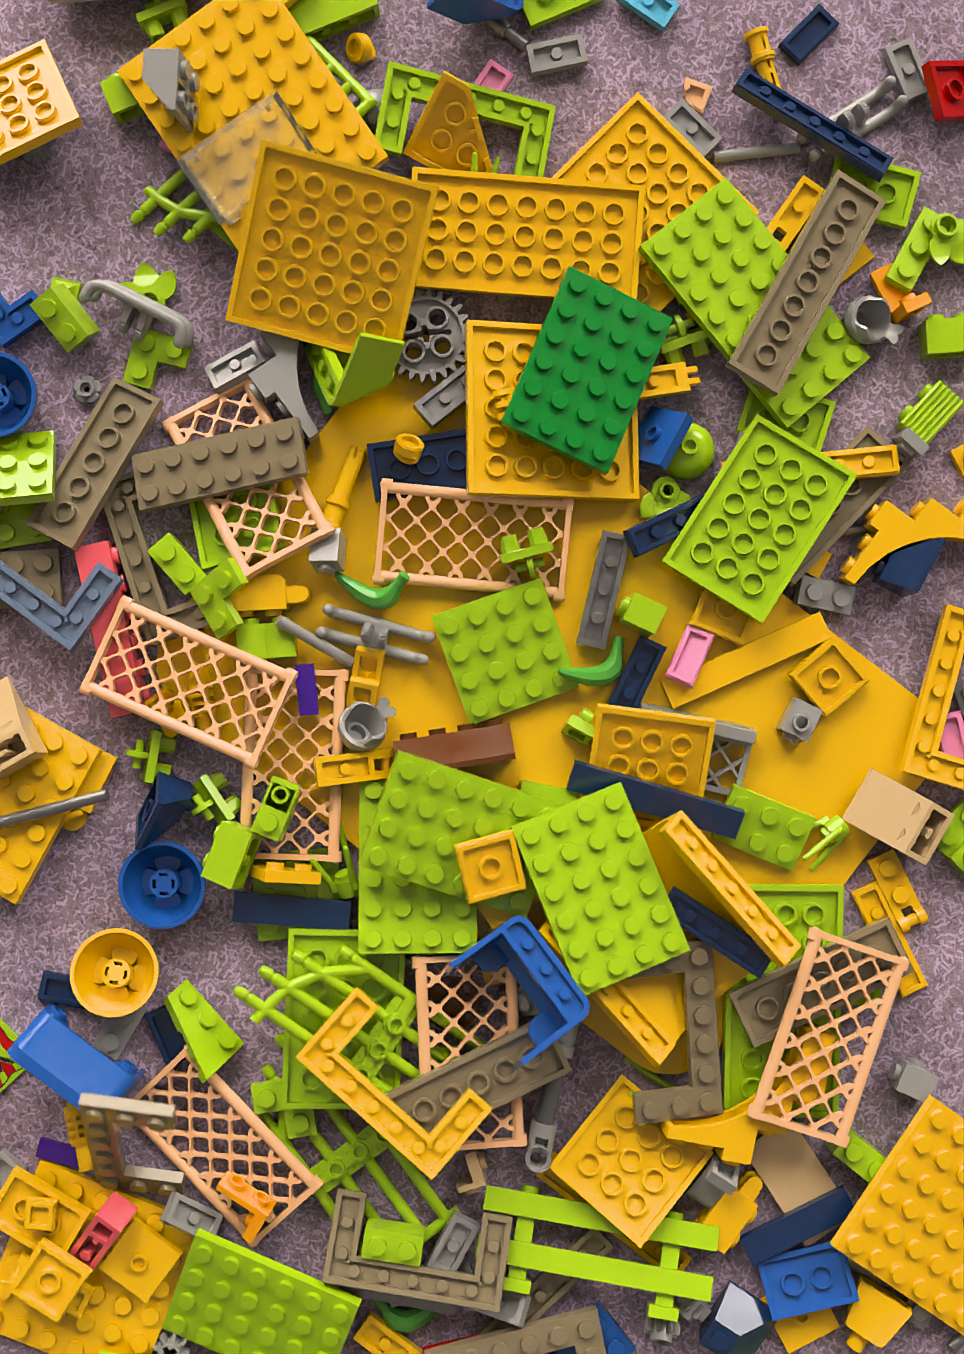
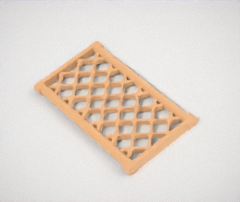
M248 378L219 395L216 393L188 409L167 418L161 425L165 433L170 435L174 445L190 442L194 436L203 438L214 436L216 427L220 422L232 425L230 432H233L238 427L250 428L261 423H271L274 420L263 399L257 401L249 390L248 386L251 383ZM245 390L246 393L240 401L229 400L232 396ZM219 404L216 414L209 415L203 413ZM226 404L239 407L233 420L221 418V413ZM244 409H255L258 417H256L253 424L249 425L239 422ZM194 417L190 428L179 429L178 425ZM200 418L213 420L208 433L195 431ZM304 477L292 479L295 487L289 495L276 493L278 483H274L270 490L260 488L248 489L249 494L244 504L231 502L233 493L228 494L225 499H215L213 497L203 500L231 558H235L247 580L335 533L333 525L325 519ZM254 493L268 494V500L263 509L250 507ZM273 497L288 500L283 514L269 512ZM304 502L308 511L302 519L288 517L293 503ZM231 506L243 509L240 520L237 523H227L223 516ZM250 511L262 514L259 525L256 528L243 525L245 517ZM269 516L281 519L276 533L262 531L265 520ZM288 521L300 524L298 534L293 539L281 535L284 525ZM306 527H317L318 531L301 539ZM243 530L255 533L250 547H239L235 540ZM262 535L274 538L269 552L256 550L258 539ZM283 540L293 543L275 553L279 541ZM255 554L267 557L251 567L248 565Z
M382 478L380 482L381 504L374 575L372 576L373 584L384 585V582L392 583L400 573L394 572V570L399 569L405 572L402 561L411 553H415L422 560L424 566L418 574L407 573L410 579L406 585L493 593L519 585L521 580L516 570L511 569L507 563L504 564L510 570V575L505 579V582L492 581L489 569L498 561H501L499 553L492 546L491 541L501 532L510 535L507 531L508 526L515 520L521 519L529 530L538 528L545 522H550L557 531V536L551 540L552 543L558 538H562L560 559H556L551 551H548L555 561L554 565L546 572H540L538 568H535L545 584L544 587L548 598H552V601H564L573 505L575 504L573 498L466 495V489L393 482V479ZM388 493L396 494L400 502L399 507L390 514H386ZM401 495H408L406 498L401 497ZM412 496L425 497L426 502L429 504L428 510L419 517L414 516L407 507V503L411 500ZM430 497L437 499L435 501L430 500ZM441 498L453 499L458 507V511L447 520L443 519L436 510V506L440 503ZM459 500H463L466 502L464 504H461ZM470 501L483 502L487 510V514L478 522H473L465 513V509L470 504ZM488 503H495L492 507L488 505ZM499 504L512 505L516 513L515 518L506 525H502L494 515V511L499 507ZM517 506H524L522 509L517 508ZM528 507L541 508L544 515V520L534 528L530 527L523 518V514L528 510ZM400 508H405L413 517V522L404 530L398 529L391 520L392 515ZM557 509L565 510L562 531L552 521V517L556 514ZM429 511H434L442 520V525L432 533L427 532L420 523V519ZM462 513L471 523V527L462 535H457L449 526V522ZM488 516L493 517L500 526V530L491 538H486L478 528L479 523ZM385 521H389L397 530V535L388 543L383 542ZM414 524H418L426 533V538L417 546H413L404 535L405 531ZM442 527H448L455 536V541L445 549L441 548L433 538L434 534ZM475 529L483 537L484 543L475 551H470L462 539L467 533ZM527 534L518 541L519 549H521V542L528 537ZM398 537H402L411 548L410 552L401 559H397L389 550V545ZM427 540L433 541L439 549V554L429 562L425 561L418 553V547ZM455 543H461L468 551V557L459 564H454L447 556V550ZM488 545L497 554V559L488 567H483L475 555L480 549ZM383 550H386L395 561L390 571H381ZM539 554L531 556L532 560ZM440 556H445L453 566L447 577L435 576L431 568V564ZM471 558L481 567V572L476 579L463 578V574L460 571V566ZM555 567H559L558 587L550 586L546 579V575ZM429 572L430 575H424L423 573ZM454 574H457V575L459 576V578L452 577V576H453Z
M123 595L88 673L80 686L79 692L89 697L94 695L243 762L245 767L255 770L258 767L261 754L292 685H294L295 680L298 678V671L289 667L287 669L281 668L134 603V599ZM125 612L130 613L131 625L118 631ZM147 621L157 625V637L143 642L139 632L140 626L146 624ZM134 630L138 644L124 650L120 635ZM173 633L182 636L183 649L170 654L165 644V639ZM115 637L119 652L105 657ZM160 641L165 654L162 658L150 661L146 647ZM199 644L209 648L210 660L203 664L195 665L191 651L197 648ZM141 649L145 658V664L131 669L127 654ZM187 653L191 667L177 673L172 659L177 655ZM121 656L125 663L126 671L112 676L108 667V661ZM226 656L236 660L237 671L234 674L222 677L218 668V662ZM167 660L172 674L158 681L153 671V666ZM103 664L107 678L98 685L93 682ZM212 664L215 668L217 679L203 685L198 671L200 668ZM148 668L152 677V683L138 688L134 679V673ZM252 668L263 672V684L249 689L244 679V674ZM194 672L198 687L188 692H183L179 678L182 675ZM128 675L133 685V690L125 696L116 693L115 681ZM239 676L244 690L242 693L230 697L225 687V681ZM174 679L179 693L177 696L165 700L161 693L160 685ZM278 680H282L285 683L276 701L270 687ZM220 684L225 697L219 702L210 704L205 691L210 686ZM155 687L159 696V702L153 705L152 708L141 704V692ZM266 688L271 701L268 705L256 708L251 694L256 690ZM200 691L204 698L205 706L191 712L186 697ZM246 695L251 705V710L248 713L237 716L233 709L232 701ZM181 699L186 710L185 715L181 716L178 720L167 716V704ZM227 703L232 717L230 720L218 724L213 714V708ZM273 707L265 728H263L258 714L264 709ZM207 710L212 720V726L203 732L194 728L193 717L195 714ZM249 715H254L258 724V730L251 734L243 735L239 720ZM234 722L239 737L230 744L220 739V728ZM261 734L253 754L248 752L246 740Z
M252 668L244 674L249 689L262 685L258 682V674L263 672ZM344 668L341 670H315V676L335 677L334 685L329 686L327 689H323L316 682V686L321 691L318 700L326 696L334 701L333 714L325 718L317 714L316 716L320 722L310 732H307L299 724L300 714L293 717L285 709V703L294 695H297V688L292 686V693L287 697L282 708L291 721L281 731H278L275 727L273 728L275 737L266 744L263 750L274 761V766L265 774H262L256 769L252 770L245 767L244 763L242 765L241 824L252 827V814L258 813L261 803L253 798V785L264 781L269 786L270 782L267 780V776L276 767L282 769L288 776L289 782L299 786L301 785L296 781V777L305 768L310 769L315 775V770L311 767V763L314 761L313 758L306 761L297 752V748L305 740L310 739L317 746L318 753L314 757H318L320 754L325 756L343 754L344 743L339 737L337 728L339 718L345 710L346 681H349V670ZM278 680L276 683L272 684L270 689H272L281 680ZM261 688L258 694L257 690L252 692L251 698L256 708L257 698L268 694L266 688ZM245 695V713H248L251 710V705L248 697ZM259 712L258 716L262 725L267 723L270 714L264 716ZM249 715L245 717L244 735L256 732L258 724L256 723L255 716ZM293 724H296L304 733V738L295 746H292L283 736L284 732ZM322 725L332 730V743L321 747L312 737V734ZM255 736L246 740L247 751L252 754L255 750V745L258 743L255 740ZM278 738H281L289 747V752L280 760H277L268 750L269 746ZM331 747H332V754L329 753V749H330ZM292 753L296 754L303 762V767L294 775L289 774L282 766V762ZM316 783L308 790L301 787L302 796L298 799L297 803L304 797H307L316 806V811L307 819H303L295 810L294 814L301 821L300 826L292 833L286 832L285 840L277 847H273L263 836L262 841L270 848L271 852H257L255 859L309 861V858L313 857L316 861H327L335 864L342 862V851H339L342 784L326 786L330 788V801L322 805H318L310 796V792L316 787ZM318 812L329 817V830L321 834H317L309 825V820ZM303 826L307 827L315 836V840L307 848H302L294 840V834ZM287 841H292L300 850V853H279V848ZM316 842H321L324 846H328V855L308 854V849Z
M810 927L807 934L809 941L754 1102L749 1104L746 1115L750 1118L764 1120L847 1148L850 1140L848 1134L900 981L904 971L907 972L910 960L906 957L891 955L826 933L818 927ZM822 938L840 944L837 949L829 953H825L824 949L820 947ZM852 948L867 953L865 958L853 962L848 949ZM840 952H844L848 960V966L838 972H834L830 958ZM876 957L893 962L892 969L880 972L876 963ZM825 961L830 975L817 982L810 975L813 964ZM871 961L876 973L873 977L862 981L857 968ZM852 970L857 979V984L843 991L839 977ZM834 980L839 993L828 1000H824L820 987ZM876 980H880L886 986L882 999L875 998L871 1000L866 991V986ZM861 989L866 998V1003L856 1009H852L847 997L849 994ZM816 990L820 998V1004L806 1010L800 1003L804 991ZM839 999H843L848 1011L839 1018L833 1019L829 1005ZM824 1008L829 1017V1022L816 1029L810 1016L812 1013ZM870 1008L876 1014L872 1027L866 1026L861 1028L856 1015ZM851 1017L855 1023L856 1031L843 1038L838 1029V1024ZM806 1018L811 1030L808 1034L796 1038L791 1032L794 1020ZM833 1027L838 1040L824 1047L819 1034ZM861 1036L862 1040L866 1042L863 1054L851 1056L847 1043ZM811 1037H815L820 1047L819 1051L805 1057L801 1049V1043ZM796 1046L801 1055V1060L791 1066H786L781 1060L784 1049ZM842 1046L847 1059L833 1066L828 1053ZM820 1056H824L828 1069L818 1075H814L809 1065L810 1062ZM805 1065L810 1078L799 1085H795L791 1072ZM847 1065H851L857 1071L853 1083L841 1084L837 1071ZM833 1074L837 1088L823 1094L818 1082L820 1079ZM787 1075L791 1088L777 1095L771 1088L775 1076ZM814 1084L819 1096L817 1099L804 1104L800 1091ZM842 1093L847 1099L844 1110L832 1113L827 1101L832 1096ZM796 1094L800 1107L790 1113H785L781 1105L782 1099ZM819 1103H823L828 1112L827 1116L817 1122H813L809 1115V1109ZM778 1104L782 1113L781 1117L763 1112L765 1105ZM804 1112L809 1125L806 1126L791 1121V1118ZM832 1121L837 1127V1131L834 1135L818 1130V1128Z
M463 953L416 954L412 956V968H415L420 1076L431 1071V1065L435 1069L449 1062L454 1056L460 1057L459 1050L468 1040L473 1041L478 1047L482 1046L473 1038V1034L483 1024L487 1025L494 1032V1036L489 1042L505 1035L506 1031L509 1033L519 1028L517 980L506 965L491 972V978L483 986H478L470 979V975L478 967L476 964L466 973L457 969L462 974V979L454 988H449L441 981V976L445 973L449 963ZM447 962V965L439 974H433L427 970V963ZM495 979L505 983L506 995H503L498 1000L492 999L486 993V988ZM465 981H469L478 989V992L469 1002L463 1001L456 994L457 989ZM435 983H440L448 990V995L439 1004L428 1000V988L432 987ZM480 995H485L493 1002V1006L484 1016H480L471 1007ZM451 997L457 998L464 1005L463 1009L454 1018H451L442 1010L443 1005ZM495 1009H500L507 1013V1024L498 1030L494 1029L487 1022V1018ZM466 1011H471L479 1018V1022L469 1032L465 1031L457 1023L458 1019ZM436 1013H442L450 1021L449 1025L439 1034L429 1029V1018L433 1017ZM453 1026L465 1034V1038L457 1047H451L443 1039L444 1035ZM439 1042H442L451 1050L450 1055L442 1063L431 1059L430 1048ZM522 1096L511 1101V1113H508L503 1118H499L490 1111L489 1114L498 1121L497 1126L489 1134H485L477 1127L475 1130L484 1139L465 1141L457 1151L526 1146L527 1133L524 1132ZM501 1127L512 1131V1137L492 1139Z
M185 1044L182 1051L131 1099L140 1100L146 1094L149 1097V1102H154V1095H165L168 1097V1104L173 1105V1096L186 1097L188 1099V1111L176 1110V1115L188 1118L189 1131L175 1129L174 1131L154 1132L147 1127H138L181 1172L185 1173L188 1180L241 1235H243L247 1228L243 1222L249 1213L239 1215L231 1207L234 1201L223 1193L219 1194L211 1186L214 1178H223L225 1173L214 1170V1158L228 1160L229 1171L233 1174H236L233 1170V1160L247 1161L249 1164V1174L236 1175L248 1181L251 1186H253V1181L267 1182L269 1185V1197L276 1202L288 1204L277 1215L274 1214L272 1209L266 1219L268 1224L258 1232L252 1243L244 1240L246 1245L252 1249L304 1200L320 1189L324 1182L317 1174L313 1175L216 1072L207 1080L210 1084L208 1093L195 1092L193 1090V1078H198L200 1071L194 1059H190L186 1051L188 1046ZM185 1057L190 1063L188 1072L175 1071L173 1068ZM166 1076L168 1078V1090L155 1089L154 1086ZM173 1076L187 1078V1092L174 1090ZM194 1097L207 1099L208 1113L194 1111ZM223 1097L230 1105L228 1114L215 1113L213 1111V1099ZM193 1117L206 1118L208 1120V1132L195 1131L193 1128ZM243 1118L251 1127L248 1135L234 1134L233 1120ZM213 1119L227 1120L228 1134L215 1133L213 1130ZM174 1135L186 1136L189 1139V1150L179 1152L171 1144L174 1140ZM194 1137L207 1138L209 1152L196 1151L194 1149ZM213 1139H226L228 1141L229 1153L215 1152L213 1149ZM263 1139L271 1148L269 1155H254L253 1142ZM233 1140L246 1141L248 1143V1155L235 1154L233 1151ZM194 1157H206L209 1160V1171L199 1173L191 1165ZM283 1160L291 1169L289 1177L274 1176L273 1163H279ZM253 1161L266 1162L269 1166V1176L255 1175L253 1172ZM304 1182L307 1188L300 1195L294 1197L293 1184ZM273 1183H286L289 1186V1197L275 1196L273 1193Z

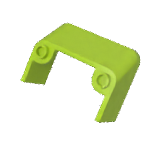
M360 332L351 354L305 342L304 347L327 404L343 407L386 388L393 381L394 370L405 343L401 340Z

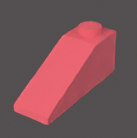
M114 1191L69 1254L94 1269L138 1208Z

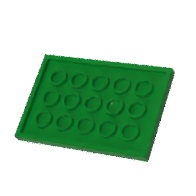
M569 266L499 425L602 475L608 474L673 318Z

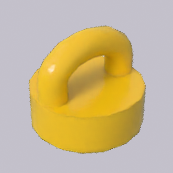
M352 33L346 41V54L352 63L363 64L375 59L376 51L367 34Z
M403 433L396 437L393 453L399 461L413 465L419 461L424 443L413 434Z
M79 808L71 810L66 816L62 827L70 831L81 829L87 822L88 813Z

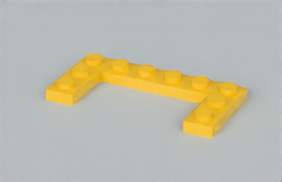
M946 604L943 605L899 771L964 791V759L938 751L964 655V609Z
M356 986L295 1057L432 1180L490 1113L492 1107L469 1087L430 1133L424 1130L340 1054L341 1050L379 1008L370 997Z

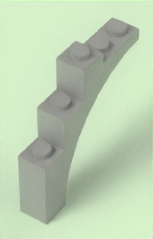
M261 330L262 342L259 345L268 358L272 356L273 358L248 375L251 383L248 388L257 401L263 399L267 406L277 399V402L274 404L284 418L288 415L290 418L297 416L301 420L303 438L312 445L320 437L319 431L307 413L299 388V354L303 341Z

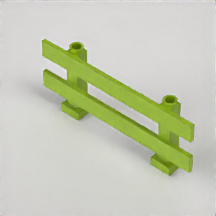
M522 1184L521 1191L491 1185L486 1186L483 1210L517 1216L514 1240L510 1239L506 1265H510L509 1273L505 1274L503 1290L530 1294L531 1279L526 1278L528 1268L655 1292L654 1301L647 1300V1316L678 1322L679 1308L673 1305L674 1296L711 1302L714 1277L678 1270L681 1246L717 1252L720 1227L683 1220L684 1213L669 1211L648 1238V1240L661 1242L658 1266L531 1243L535 1219L615 1234H625L590 1203L539 1194V1187ZM480 1234L478 1236L475 1259H477Z

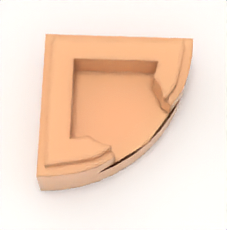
M686 77L683 85L684 99L702 116L712 86Z

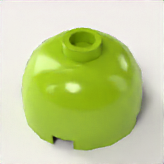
M692 423L667 469H663L665 473L675 479L685 481L698 478L704 474L712 464L715 453L713 438L709 432L699 424Z

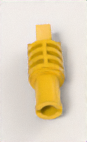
M208 667L200 668L198 674L202 684L206 685L213 682L209 676ZM194 672L189 673V680H187L188 691L198 687ZM214 686L208 687L205 691L210 704L216 703L213 692ZM200 691L188 695L191 712L205 706V701ZM214 707L213 714L216 716L217 710ZM207 710L194 715L193 719L196 720L197 729L204 732L212 726V720Z
M66 1100L67 1106L63 1107L64 1118L69 1136V1144L72 1147L75 1146L79 1173L93 1170L80 1110Z

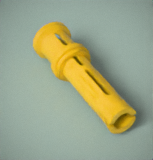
M761 26L750 30L743 38L750 48L752 55L750 59L751 65L757 68L759 76L781 89L773 62L776 59V53L774 50H771L767 36L769 33L768 27Z
M350 445L333 494L326 497L325 500L327 505L323 515L327 521L331 522L334 528L341 529L340 525L344 514L350 510L351 506L348 500L365 455L368 452L361 447L358 450L356 445Z

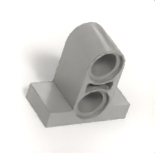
M714 1149L712 1150L714 1152L684 1191L686 1195L708 1209L712 1208L725 1192L731 1195L737 1189L740 1167L723 1163Z

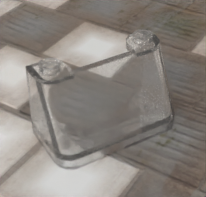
M273 91L177 158V163L220 225L225 221L230 225L243 216L240 210L249 203L261 139L316 153L277 91Z

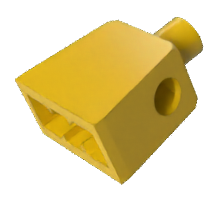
M860 1274L856 1283V1290L860 1301L849 1303L844 1315V1324L853 1330L846 1344L858 1353H862L868 1341L879 1348H883L912 1315L911 1304L879 1283Z

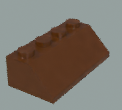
M503 718L486 721V727L476 729L474 723L458 725L457 732L446 733L445 728L428 730L429 736L417 738V732L400 734V741H394L395 755L398 749L452 768L516 759L510 723L504 724Z

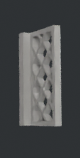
M641 702L639 709L705 717ZM715 719L716 727L713 741L717 748L711 751L710 757L721 752L728 765L715 773L712 772L710 767L708 768L710 776L707 777L705 790L728 795L731 788L721 786L716 777L731 769L736 776L735 784L742 786L752 743H755L757 732L753 727ZM717 740L725 741L726 743L720 746ZM732 744L744 746L742 756L733 762H730L723 751ZM739 764L738 772H736L734 767ZM714 780L716 785L710 784L708 782Z

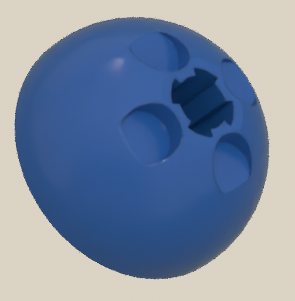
M0 352V405L3 404L0 406V438H4L19 432L30 422L37 407L38 391L29 369L14 356Z
M170 841L151 842L141 851L135 850L124 862L118 878V892L123 907L134 920L150 928L168 929L183 924L197 912L205 896L206 878L201 877L203 871L201 862L189 849Z

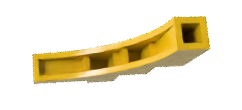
M933 498L922 502L919 500L908 513L911 517L887 500L878 503V505L874 503L865 513L864 517L867 520L863 525L871 534L866 533L856 545L859 550L853 558L851 556L848 557L841 565L839 570L842 573L837 580L844 585L855 584L870 566L886 554L906 544L937 538L964 543V498L954 507L953 512L955 514Z
M804 1024L798 1027L795 1034L796 1038L808 1034L811 1030L810 1026ZM827 1029L819 1034V1038L823 1046L827 1047L835 1043L836 1035ZM811 1037L801 1043V1049L805 1057L819 1051L820 1047L815 1037ZM796 1046L788 1051L783 1061L786 1066H791L801 1060V1055ZM831 1050L828 1053L830 1061L832 1059L833 1050ZM824 1056L812 1060L809 1064L814 1075H818L828 1069ZM802 1065L791 1072V1077L795 1085H799L810 1078V1074L806 1066ZM787 1075L775 1076L771 1088L777 1095H780L791 1088V1083ZM828 1076L820 1079L818 1082L823 1094ZM811 1084L801 1089L800 1096L804 1104H807L817 1099L819 1093L815 1085ZM757 1092L734 1107L724 1110L723 1114L661 1122L660 1127L668 1141L679 1145L692 1142L703 1149H714L723 1163L735 1167L740 1166V1163L751 1164L757 1131L762 1135L775 1137L776 1133L786 1135L788 1128L764 1120L750 1118L746 1115L749 1104L754 1102ZM796 1094L782 1099L781 1105L785 1113L791 1112L793 1103L800 1105ZM778 1104L765 1105L763 1112L781 1117L782 1113Z

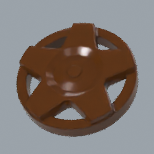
M445 976L441 978V981L443 983L451 981L448 987L454 988L462 977ZM465 981L456 991V994L465 1002H469L477 993V990L469 981ZM435 983L428 990V1000L432 997L437 1004L441 1003L448 995V990L440 987V983ZM464 985L471 990L473 995L464 993ZM451 997L443 1005L442 1010L451 1018H454L463 1009L464 1005L457 998ZM479 997L471 1006L477 1013L479 1011ZM464 1013L457 1023L466 1028L474 1021L476 1016L472 1013L466 1020ZM432 1021L437 1027L444 1030L443 1027Z

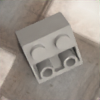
M144 48L143 81L187 132H193L194 121H197L198 108L195 103V92H198L200 88L198 73L194 71L180 49Z

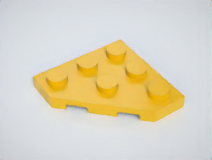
M444 70L403 149V153L429 168L471 171L472 153L476 152L478 155V172L491 173L493 170L470 85Z

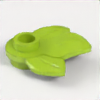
M950 213L937 215L930 223L932 238L928 248L932 260L939 266H942L948 259L953 263L964 265V219H957ZM940 226L945 227L947 232H944Z
M141 262L135 272L134 282H122L120 284L166 306V301L175 294L177 281L173 270L165 271L159 276L151 266Z
M669 476L660 477L654 481L651 492L642 497L639 504L640 517L650 518L691 498L687 493L680 491L675 479ZM665 485L670 488V494L668 496L665 495L663 492V487Z

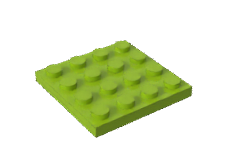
M541 577L431 616L469 724H477L580 687L578 683L558 675V668H573Z

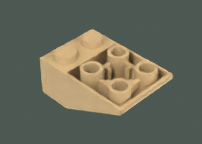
M9 676L0 680V780L48 753Z
M870 768L842 819L926 866L955 815L931 800Z

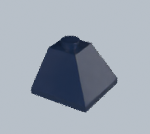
M937 538L889 554L884 559L881 558L873 568L872 573L876 575L872 582L901 597L919 593L945 540Z
M158 772L136 816V850L141 851L178 823L185 811H190L194 802L192 800L194 795L191 793V782Z
M730 1280L710 1309L711 1313L699 1327V1343L715 1354H755L777 1320L772 1321L768 1304Z

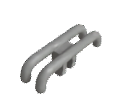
M890 75L875 89L828 118L861 138L898 114L907 105L908 97L900 95L890 106L868 119L870 116L868 106L882 98L894 87L896 78ZM799 133L797 134L796 140L799 144L811 142ZM823 148L820 150L814 149L809 154V161L817 164L833 154Z
M108 279L91 280L84 285L79 297L83 302H97L101 295L106 293L126 303L118 325V331L123 334L128 332L137 311L140 310V317L134 332V339L139 342L144 340L154 317L173 327L175 330L173 344L176 348H189L193 343L194 328L187 317L116 281Z
M330 604L323 606L322 612L324 615L361 625L363 629L361 637L329 628L318 627L316 635L319 638L354 648L359 645L384 650L387 657L424 666L428 664L429 658L427 655L387 645L390 633L420 642L432 643L435 640L433 632L379 619Z

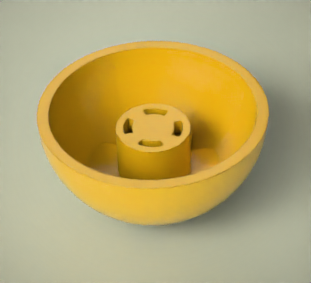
M122 928L102 930L86 939L76 951L70 968V983L76 999L88 1011L102 1017H121L141 1008L154 993L159 978V963L152 946L141 935Z

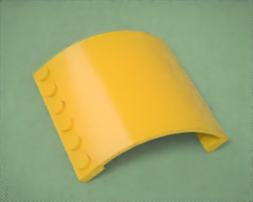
M682 810L667 817L643 833L667 894H669L673 886L677 887L750 935L778 968L788 964L800 948V943ZM546 921L538 932L566 968L549 923ZM682 928L686 939L697 938ZM712 948L716 1000L734 984L750 974V972ZM682 973L632 979L625 978L589 994L653 1067L660 1066L676 1045L677 1039L686 1030Z

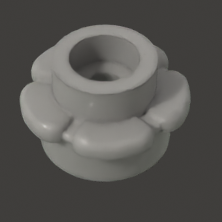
M85 375L81 377V380L75 381L73 391L76 393L75 398L79 402L94 403L99 399L102 387L98 380H94V377ZM86 387L90 388L88 392H85Z

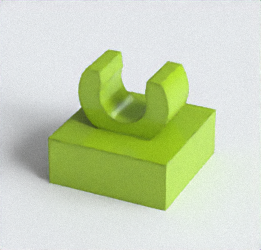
M584 708L579 717L572 714L565 723L561 733L587 746L593 738L594 725L590 724L595 713Z

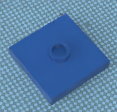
M651 406L638 429L639 463L666 470L694 418L688 413Z

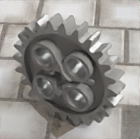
M416 289L408 320L415 321L417 326L411 331L405 330L403 339L412 340L405 343L396 367H400L398 371L399 377L408 372L409 382L411 383L416 376H419L421 385H424L426 377H430L432 383L436 384V376L440 375L445 380L447 378L446 371L450 370L454 373L457 370L456 363L460 365L465 364V360L461 356L465 355V325L463 324L469 320L468 314L459 315L462 311L461 304L452 307V296L444 301L442 291L436 297H432L431 289L427 290L426 296H421L419 289ZM434 315H442L445 318V322L442 325L435 326L430 323V319ZM445 331H451L450 335L442 334ZM423 332H428L430 341L424 342L422 338ZM439 343H447L451 349L446 354H439L435 351V347ZM412 348H418L422 351V355L418 359H410L406 356L407 352Z

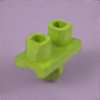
M152 0L144 4L146 10L135 14L143 33H147L153 44L166 35L162 26L173 22L176 28L191 15L185 0Z
M679 314L672 316L673 325L669 327L666 336L674 333L676 335L664 339L659 351L663 354L667 364L684 362L680 347L688 344L694 357L710 352L708 336L700 326L686 331L687 328L694 326L692 318L683 321Z
M542 527L526 531L530 546L519 549L516 534L501 537L502 554H499L501 563L504 564L524 558L525 562L515 564L516 573L527 570L530 578L536 577L534 568L544 566L545 564L543 557L532 560L531 556L554 550L552 541L547 540Z
M150 729L146 751H144L146 740L137 739L135 749H126L125 754L134 757L132 768L141 769L142 758H145L141 780L147 783H153L158 772L171 774V764L157 762L159 751L174 754L176 738L173 737L171 739L162 734V731Z
M222 772L210 776L206 773L192 784L198 793L192 797L197 808L191 811L193 817L202 813L207 822L214 818L219 825L221 821L233 820L235 814L241 809V801L238 796L234 794L224 800L219 793L221 789L228 785Z

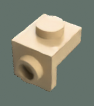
M478 1149L464 1151L471 1176L457 1180L456 1188L458 1193L473 1194L480 1191L482 1186L486 1185L484 1169L488 1168L484 1151L478 1152Z

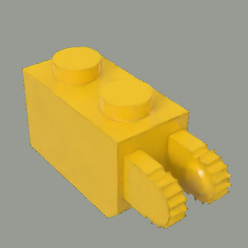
M280 574L256 575L248 580V584L230 597L241 618H253L254 612H265V617L283 616V611H290V605L304 604L312 599L310 589H307L304 585H289V582Z
M753 1169L743 1172V1175L738 1179L737 1189L731 1195L725 1192L712 1208L704 1207L694 1221L720 1227L717 1249L723 1254L738 1243L741 1235L740 1232L745 1224H750L757 1215L758 1205L755 1199L759 1195V1191L762 1190L763 1182L758 1176L759 1174Z

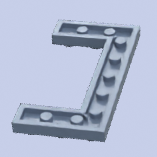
M0 560V598L70 651H75L125 581L103 563L98 562L66 608H64Z

